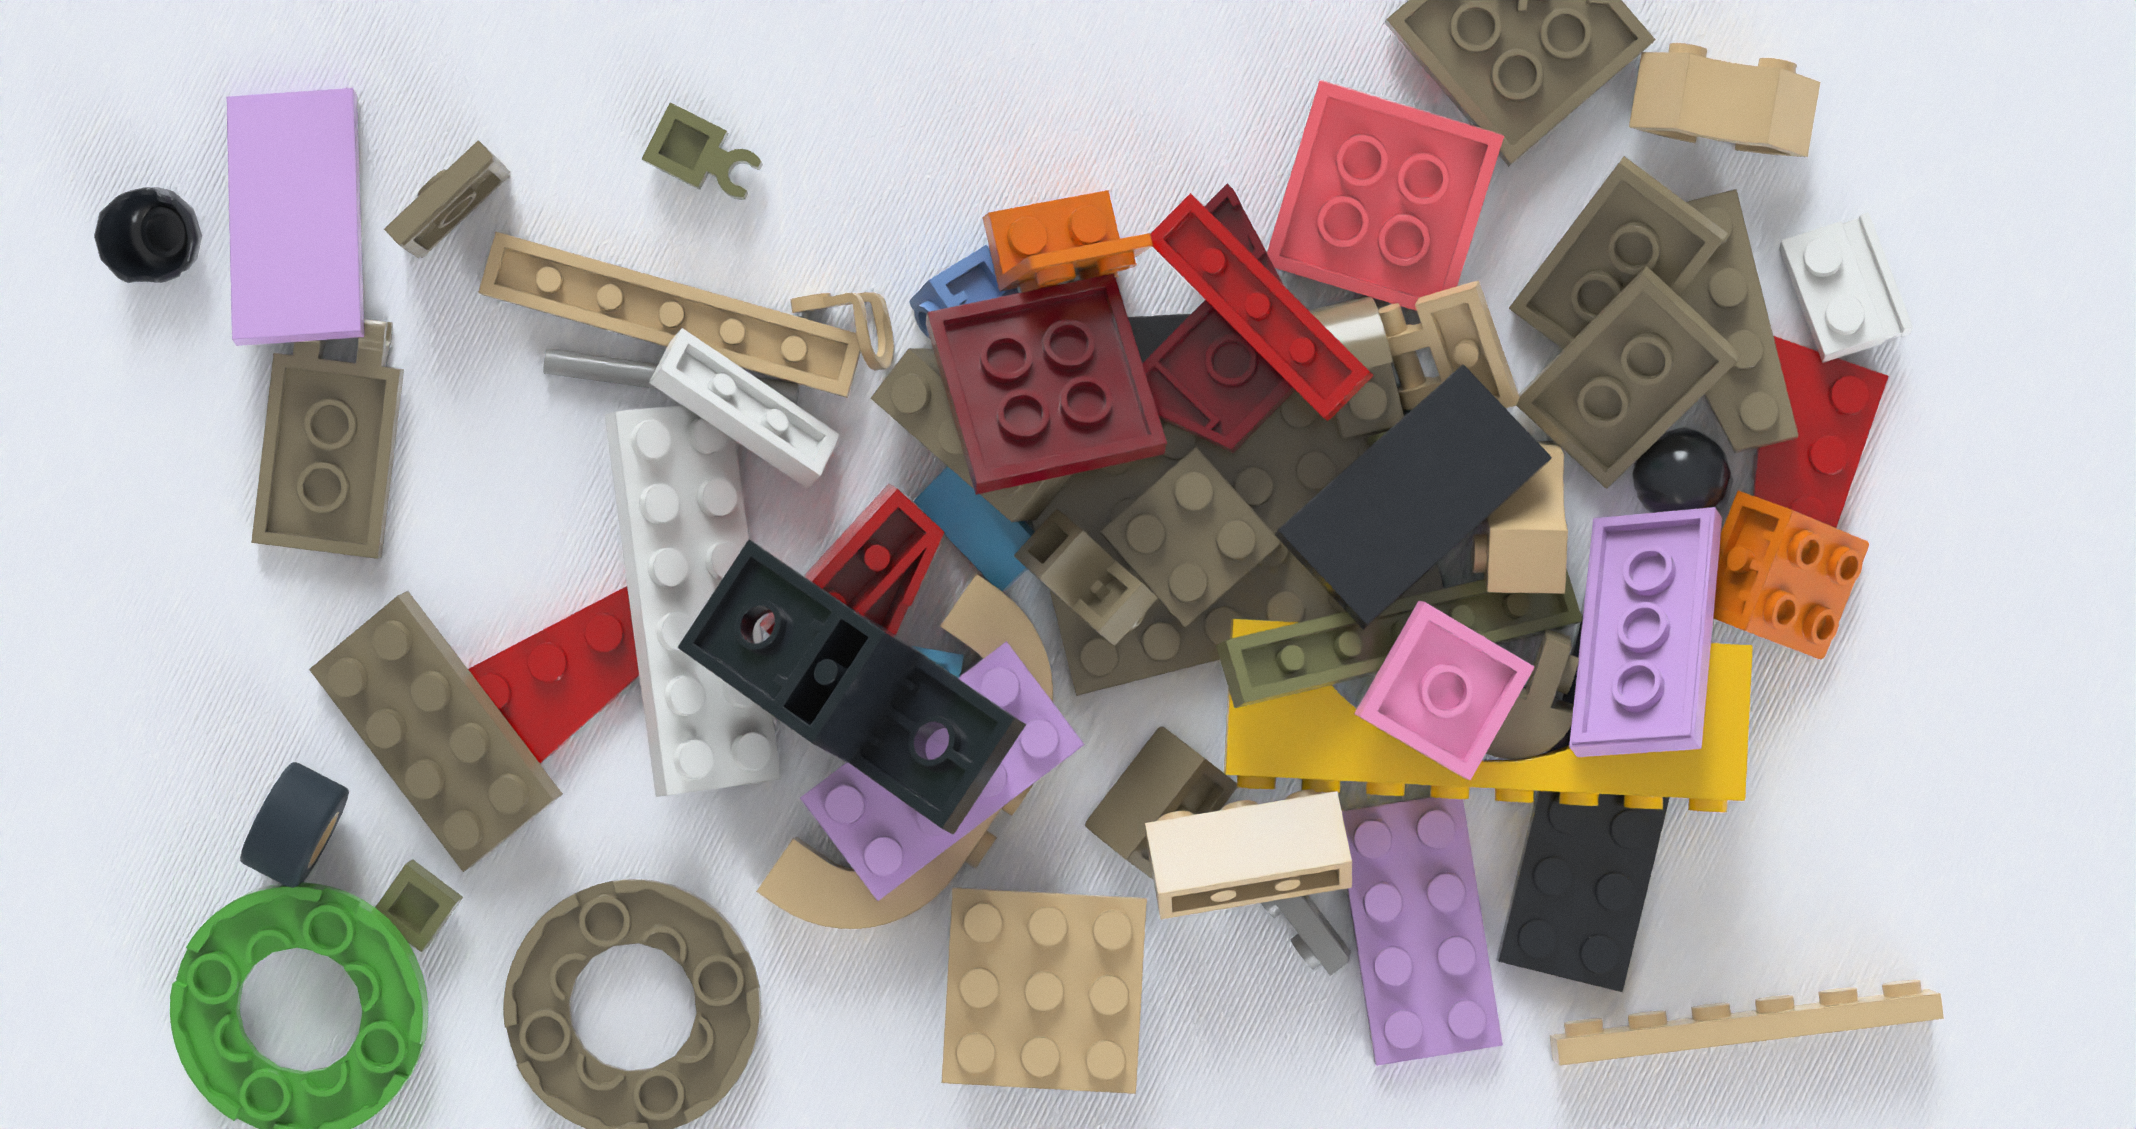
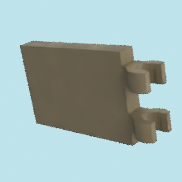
M364 319V337H358L356 363L323 359L327 340L294 342L293 355L273 353L251 543L374 559L382 558L404 369L386 367V360L392 340L393 322Z

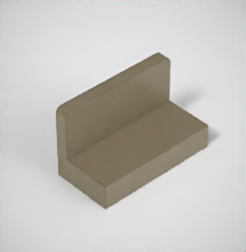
M1161 726L1154 732L1087 819L1085 827L1153 880L1147 850L1145 823L1155 822L1161 816L1175 811H1189L1194 813V815L1220 811L1237 789V783L1168 729Z

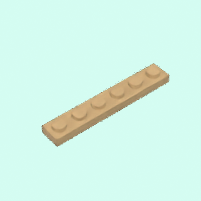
M495 232L478 291L483 296L664 347H668L670 341L683 328L742 369L845 398L849 396L861 354L857 334L854 332L499 232Z
M1902 980L1883 983V995L1858 997L1856 987L1819 991V1002L1794 1005L1793 995L1755 999L1756 1010L1731 1013L1730 1003L1698 1005L1691 1007L1692 1018L1667 1021L1666 1011L1663 1010L1633 1013L1628 1015V1026L1603 1028L1602 1018L1574 1020L1564 1023L1565 1033L1549 1035L1552 1060L1559 1066L1939 1020L1944 1019L1942 998L1939 992L1930 989L1922 990L1921 980Z

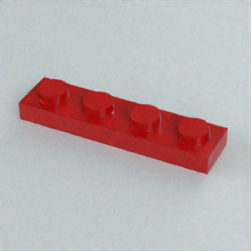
M1191 193L1150 233L1153 248L1326 421H1329L1374 376Z

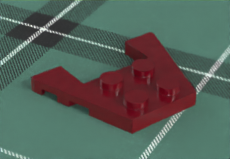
M1227 183L1204 207L1282 283L1236 192ZM1206 300L1142 363L1159 419L1233 454L1295 391Z

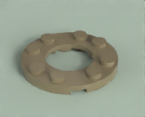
M647 879L614 880L596 884L565 898L546 912L527 933L514 956L506 980L503 1002L504 1026L507 1029L510 1046L518 1063L516 1066L524 1080L548 1107L568 1121L585 1129H674L694 1121L712 1109L727 1095L745 1070L754 1051L761 1021L760 984L756 967L743 939L723 914L707 901L692 892L665 882ZM642 944L664 951L683 967L694 989L696 1016L690 1037L675 1056L653 1068L626 1070L603 1063L584 1047L573 1027L571 997L577 977L593 957L613 946Z

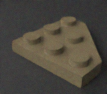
M1408 0L1385 21L1386 26L1473 126L1504 135L1499 156L1508 167L1656 40L1622 0Z

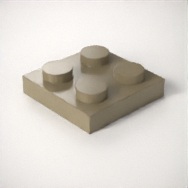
M1197 446L1100 531L1103 537L1184 628L1281 544L1280 540Z

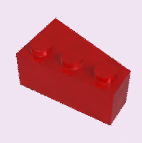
M889 483L804 576L850 608L896 635L908 607L912 605L944 535V531L898 488ZM769 613L760 622L762 628L769 635H771L775 625L773 613Z

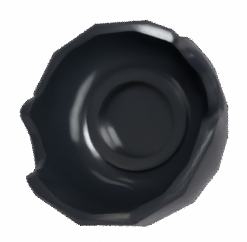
M143 187L118 195L99 212L94 239L100 260L118 279L127 283H163L180 277L181 273L189 270L198 259L202 233L194 208L174 191L160 187Z
M1687 427L1667 430L1636 460L1632 472L1637 498L1650 513L1715 507L1720 512L1728 503L1733 484V477L1723 449L1706 434Z

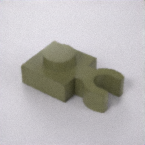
M671 102L641 158L643 162L701 190L708 174L717 178L718 184L728 196L738 200H745L748 192L741 186L731 182L730 174L732 169L738 164H748L757 170H760L763 166L761 159L749 150L734 149L727 152L721 149L729 134L727 130Z
M412 859L404 865L375 908L396 926L409 944L422 952L430 946L464 897Z

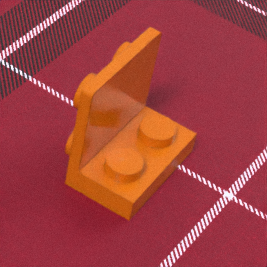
M1109 190L988 212L982 217L999 291L1020 288V292L1055 286L1058 283L1072 280L1077 276H1080V280L1114 273L1115 277L1118 278V272L1137 266L1135 258L1153 247L1150 233L1120 239Z
M1738 490L1720 536L1713 619L1822 660L1826 656L1831 641L1837 633L1840 618L1854 583L1861 573L1869 542L1794 510Z

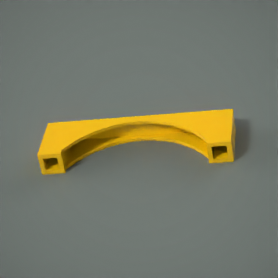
M1231 619L1230 639L1298 622ZM1711 643L1701 749L1577 757L1568 745L1525 759L1482 760L1471 780H1467L1356 716L1354 713L1357 709L1342 697L1332 685L1239 708H1234L1228 688L1224 774L1237 775V788L1274 790L1276 788V777L1302 779L1301 790L1312 789L1315 792L1326 793L1334 791L1340 793V781L1366 782V794L1404 796L1405 784L1431 785L1430 797L1469 799V788L1476 787L1495 788V801L1533 803L1535 790L1560 792L1559 804L1598 806L1599 794L1624 795V807L1663 809V797L1689 798L1688 810L1727 812L1728 800L1745 801L1753 645Z

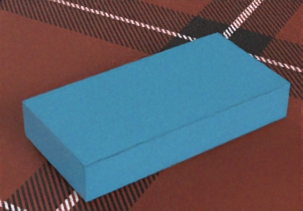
M948 466L914 500L915 504L944 531V534L985 578L1002 592L1008 590L1027 570L1014 555L1035 531L1026 521L1011 522L980 494L975 495L974 489Z

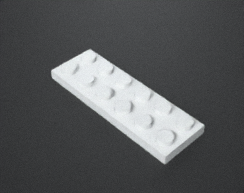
M683 405L614 411L605 414L655 797L781 780L773 715L677 648L749 539L736 441ZM760 619L756 622L753 629L755 643L763 641Z

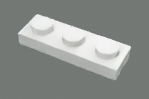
M683 328L670 341L649 382L807 489L821 476L840 435Z

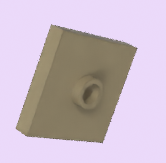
M478 140L447 170L444 169L434 175L420 189L417 194L418 197L391 221L384 230L400 247L418 259L420 257L423 258L509 178L510 171Z

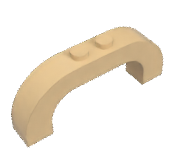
M976 573L940 627L972 648L983 659L1007 641L1053 702L1051 668L1047 653L1036 629L1011 598ZM1033 784L879 901L876 900L853 868L842 866L830 860L798 837L791 840L756 892L789 914L825 927L862 929L897 921L921 909L946 888L964 862L975 869L997 839L987 829L1001 809L1012 816L1033 787Z

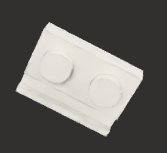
M1869 212L1861 214L1859 218L1845 223L1839 221L1781 240L1779 249L1822 363L1883 344L1884 340L1900 335L1905 337L1911 334L1913 329L1912 322Z

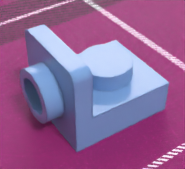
M985 245L929 279L910 299L909 303L914 310L917 325L930 338L926 326L927 312L1020 292L1017 288L999 291L990 249Z

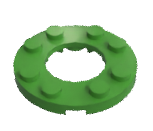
M302 882L293 888L281 883L265 886L248 892L217 911L199 928L186 946L187 950L181 961L176 981L172 983L170 994V1023L174 1044L185 1071L198 1091L210 1104L231 1120L239 1119L258 1129H352L382 1110L405 1086L414 1072L421 1057L428 1028L429 1008L424 977L418 960L402 933L384 914L363 899L347 891L317 883ZM301 948L328 956L343 966L357 986L362 1007L359 1034L347 1054L328 1067L309 1071L280 1067L260 1054L245 1033L240 1013L243 984L255 965L273 952Z

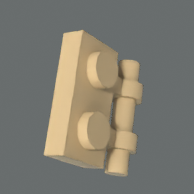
M1479 280L1419 297L1415 307L1421 323L1416 325L1406 324L1400 304L1398 303L1387 305L1378 310L1390 347L1393 364L1401 383L1397 390L1403 409L1411 411L1463 364L1505 408L1517 405L1520 397ZM1430 347L1439 376L1433 378L1425 377L1416 350Z

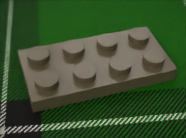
M409 591L397 595L309 669L462 872L477 864L563 795Z

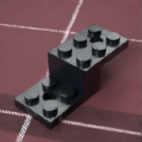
M749 539L677 647L806 740L850 763L938 827L953 835L1026 726L1018 718L895 634L850 608ZM773 613L775 625L771 635L766 640L755 643L753 629L756 622L763 615ZM946 728L949 734L947 749L941 756L928 760L926 756V743L929 737L935 731Z

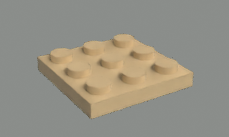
M953 887L941 1083L1136 1094L1147 898Z

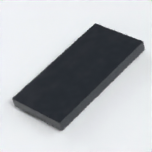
M1463 364L1277 530L1275 536L1364 630L1548 464L1552 457Z

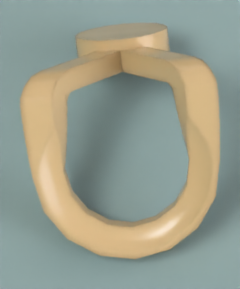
M864 292L831 296V293H821L790 299L792 313L853 304L856 334L864 361L874 371L885 370L891 366L894 352L893 331L886 301L880 294ZM865 302H870L872 305L878 336L877 354H875L871 345Z

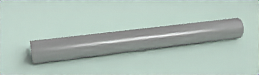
M554 349L546 350L543 366L544 374L658 389L649 383L658 366L656 363ZM756 377L797 405L799 384Z

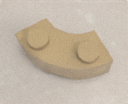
M1670 43L1668 52L1641 53L1629 122L1630 128L1694 144L1697 137L1736 143V151L1808 157L1821 82L1797 74L1796 63L1776 58H1759L1758 66L1731 63L1707 58L1706 48L1686 43Z
M1537 441L1550 454L1551 460L1481 523V534H1473L1472 572L1484 573L1487 592L1565 594L1568 529L1564 508V453L1555 441Z

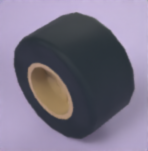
M290 763L272 787L249 830L241 850V863L287 887L293 888L300 885L306 880L316 865L339 822L348 800V788L300 763Z

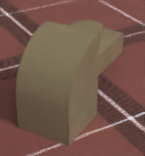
M1363 296L1309 310L1374 375L1335 414L1341 438L1346 439L1393 427L1404 417L1391 365L1393 359L1374 299L1369 296Z
M1058 509L1047 518L1014 555L1046 587L1113 646L1126 633L1134 630L1142 622L1146 611L1158 599L1141 581L1116 562L1086 532Z
M1545 629L1533 664L1535 668L1529 676L1526 688H1523L1486 754L1502 759L1534 757L1552 748L1568 732L1572 725L1574 704L1554 697L1556 691L1568 694L1577 670L1579 657L1569 655L1572 648L1570 636Z

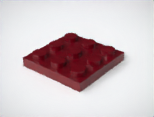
M1114 273L927 312V330L975 495L1165 454L1167 441Z

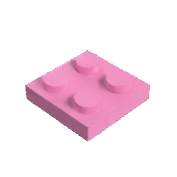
M1418 601L1354 714L1459 776L1471 780L1535 667L1426 602Z

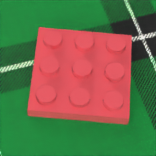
M1319 79L1267 249V254L1274 268L1388 303H1398L1402 307L1417 311L1415 304L1419 297L1457 287L1504 135Z

